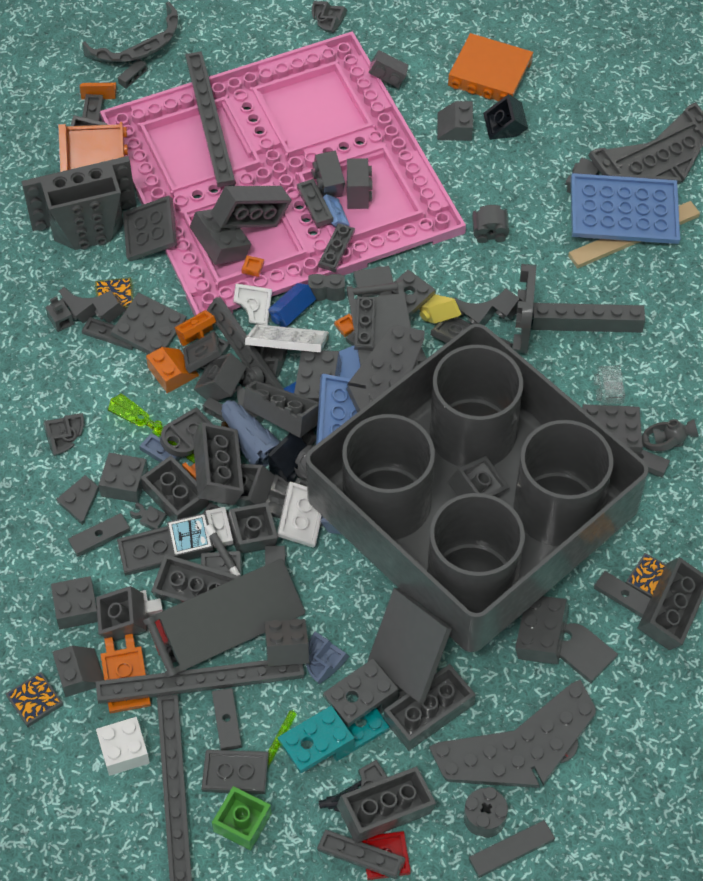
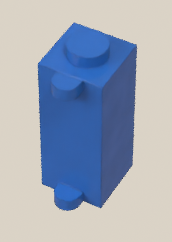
M296 283L268 311L275 324L287 327L310 304H313L316 298L308 284Z

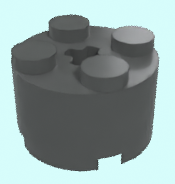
M485 205L480 207L479 211H473V233L478 243H486L488 240H495L496 242H504L506 240V236L509 234L507 209L504 208L503 210L499 205Z
M492 787L481 788L472 792L468 796L464 808V823L467 829L472 834L485 838L499 834L505 826L508 814V805L505 798Z

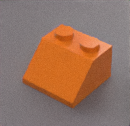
M161 347L146 355L148 369L166 393L199 376L196 370L188 373L185 367L184 354L180 349Z

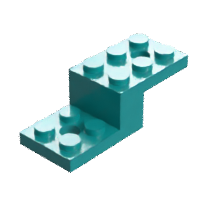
M331 705L280 735L278 741L301 774L331 755L336 762L389 731V726L375 708L361 718L366 721L365 726L358 727L354 723L347 727ZM304 741H311L313 746L310 749H304L301 744Z

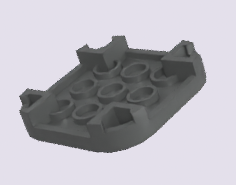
M521 264L520 282H526V290L518 289L517 295L522 300L518 301L515 327L522 328L521 335L514 334L512 348L517 353L527 354L537 266L534 264Z

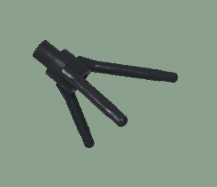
M361 780L339 794L319 800V808L334 809V811L339 812L337 804L340 796L358 789L361 786Z

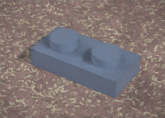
M153 433L140 445L141 451L160 463L171 456V454L163 449L160 438ZM172 455L176 461L180 459V457Z

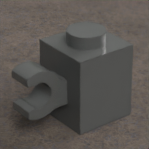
M57 296L51 298V304L45 308L47 316L56 331L59 332L74 325L72 314L63 300L58 301Z

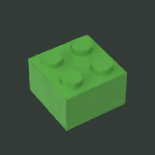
M233 786L212 821L213 832L251 851L272 815L271 805Z

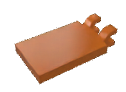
M133 634L125 635L126 649L115 650L113 638L104 639L106 653L100 654L104 680L146 675L141 646L135 647ZM150 697L108 703L110 714L151 706Z

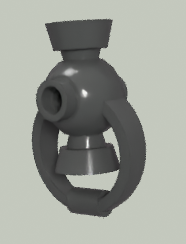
M677 419L653 424L644 431L642 444L652 451H666L673 447H680L684 444L687 435L699 437L695 420L688 421L687 425L682 424ZM654 433L656 444H651L648 436Z

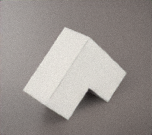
M146 590L140 591L144 593L146 618L163 611L160 599L148 601Z

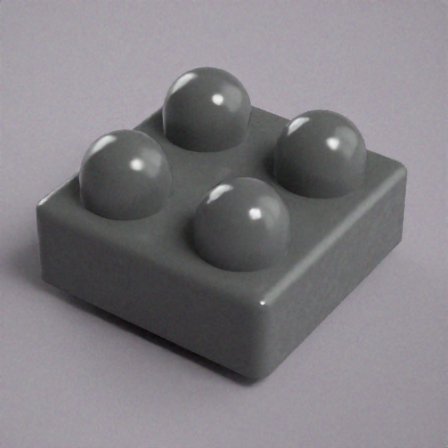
M472 324L308 451L306 455L307 499L314 509L400 590L450 626L452 630L449 637L462 649L468 652H477L637 514L648 475V466L643 459L489 328L482 324ZM487 456L509 486V489L498 497L483 493H469L458 496L447 481L457 469Z

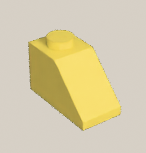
M436 294L419 308L421 318L426 322L434 324L461 315L454 298Z

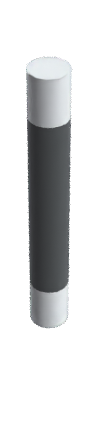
M212 524L207 525L205 530L230 573L240 576V572Z

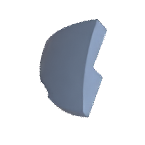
M316 631L308 642L310 663L309 665L306 664L312 678L319 684L334 674L349 658L344 651L333 645Z

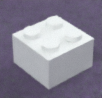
M137 717L96 729L109 776L150 763Z

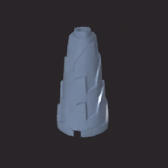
M226 401L221 406L222 417L230 428L238 430L240 449L249 464L268 466V454L281 441L267 428L265 429L255 417H252L236 401Z

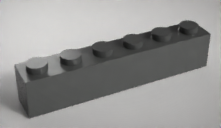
M533 303L532 330L643 333L645 324L644 305Z

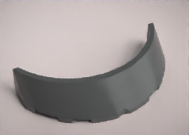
M169 1L166 2L167 29L164 32L120 53H113L106 48L93 49L85 41L82 43L84 56L105 63H123L147 57L163 48L173 37L178 24L177 10Z

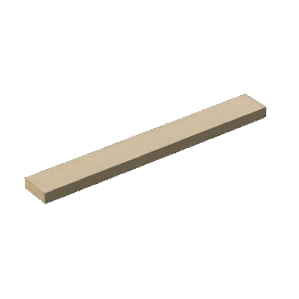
M691 201L679 205V225L700 216V212ZM599 239L570 251L568 256L578 269L641 241Z

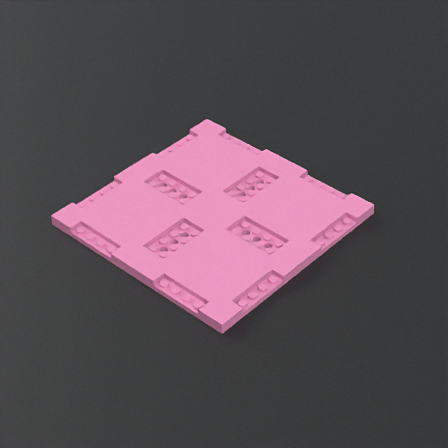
M353 31L209 77L235 179L234 185L282 186L292 200L277 227L241 228L251 243L247 255L264 259V266L259 277L242 273L241 269L245 260L215 265L190 229L195 212L213 209L225 187H217L192 82L100 111L102 122L108 125L123 122L124 127H127V138H124V143L128 145V155L125 156L129 157L133 185L141 204L144 205L166 196L173 198L177 245L165 249V252L186 294V299L194 316L204 310L207 311L215 297H221L233 314L234 309L241 307L233 303L235 284L272 289V297L289 291L296 283L308 284V276L312 274H323L325 276L340 274L344 276L353 271L367 268V264L429 242H432L434 245L465 234L466 224L381 79L369 74L371 62ZM244 107H249V108H251V109H249V110H244L243 108H244ZM255 119V120H257V121H256V122H251V121H249V120ZM257 131H262V132H264V133H262V134H257L256 132H257ZM361 141L363 144L359 145L356 142ZM343 146H344V147H346V148H348V149L342 150V149H340V147H343ZM336 150L345 180L343 196L337 198L350 224L349 227L355 228V233L336 272L319 268L318 263L336 227L331 223L316 227L297 190V184L313 179L311 169H313L312 162H314L315 155ZM368 158V166H372V176H369L372 177V190H369L372 191V202H369L368 209H347V159ZM216 189L218 192L211 193L210 190ZM200 195L202 197L194 198L193 196ZM300 205L304 208L296 209L295 207ZM308 218L311 221L303 222L302 220ZM315 231L317 234L310 235L309 232Z

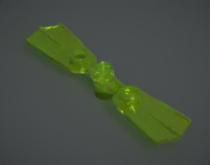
M122 393L110 398L107 409L109 412L137 426L146 425L152 429L154 435L158 437L161 435L164 428L161 421L157 420L154 422L151 420L147 412ZM168 441L173 446L177 445L174 441ZM194 453L185 456L193 464L195 463Z

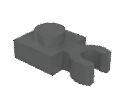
M140 503L135 504V508L139 509V512L130 511L132 518L140 519V524L151 530L160 528L167 518L166 513L151 506L146 510Z

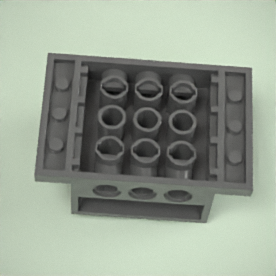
M128 156L21 181L32 230L42 231L50 227L54 241L74 250L87 249L90 246L111 242L124 224L122 210L136 207L131 165Z

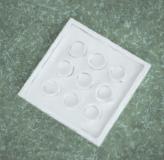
M256 324L245 338V345L321 352L328 340L329 332Z

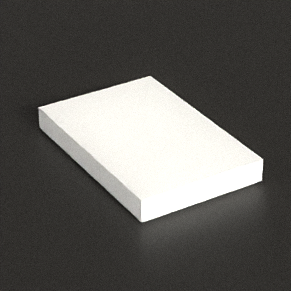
M289 482L277 536L314 548L322 515L308 502L307 487Z

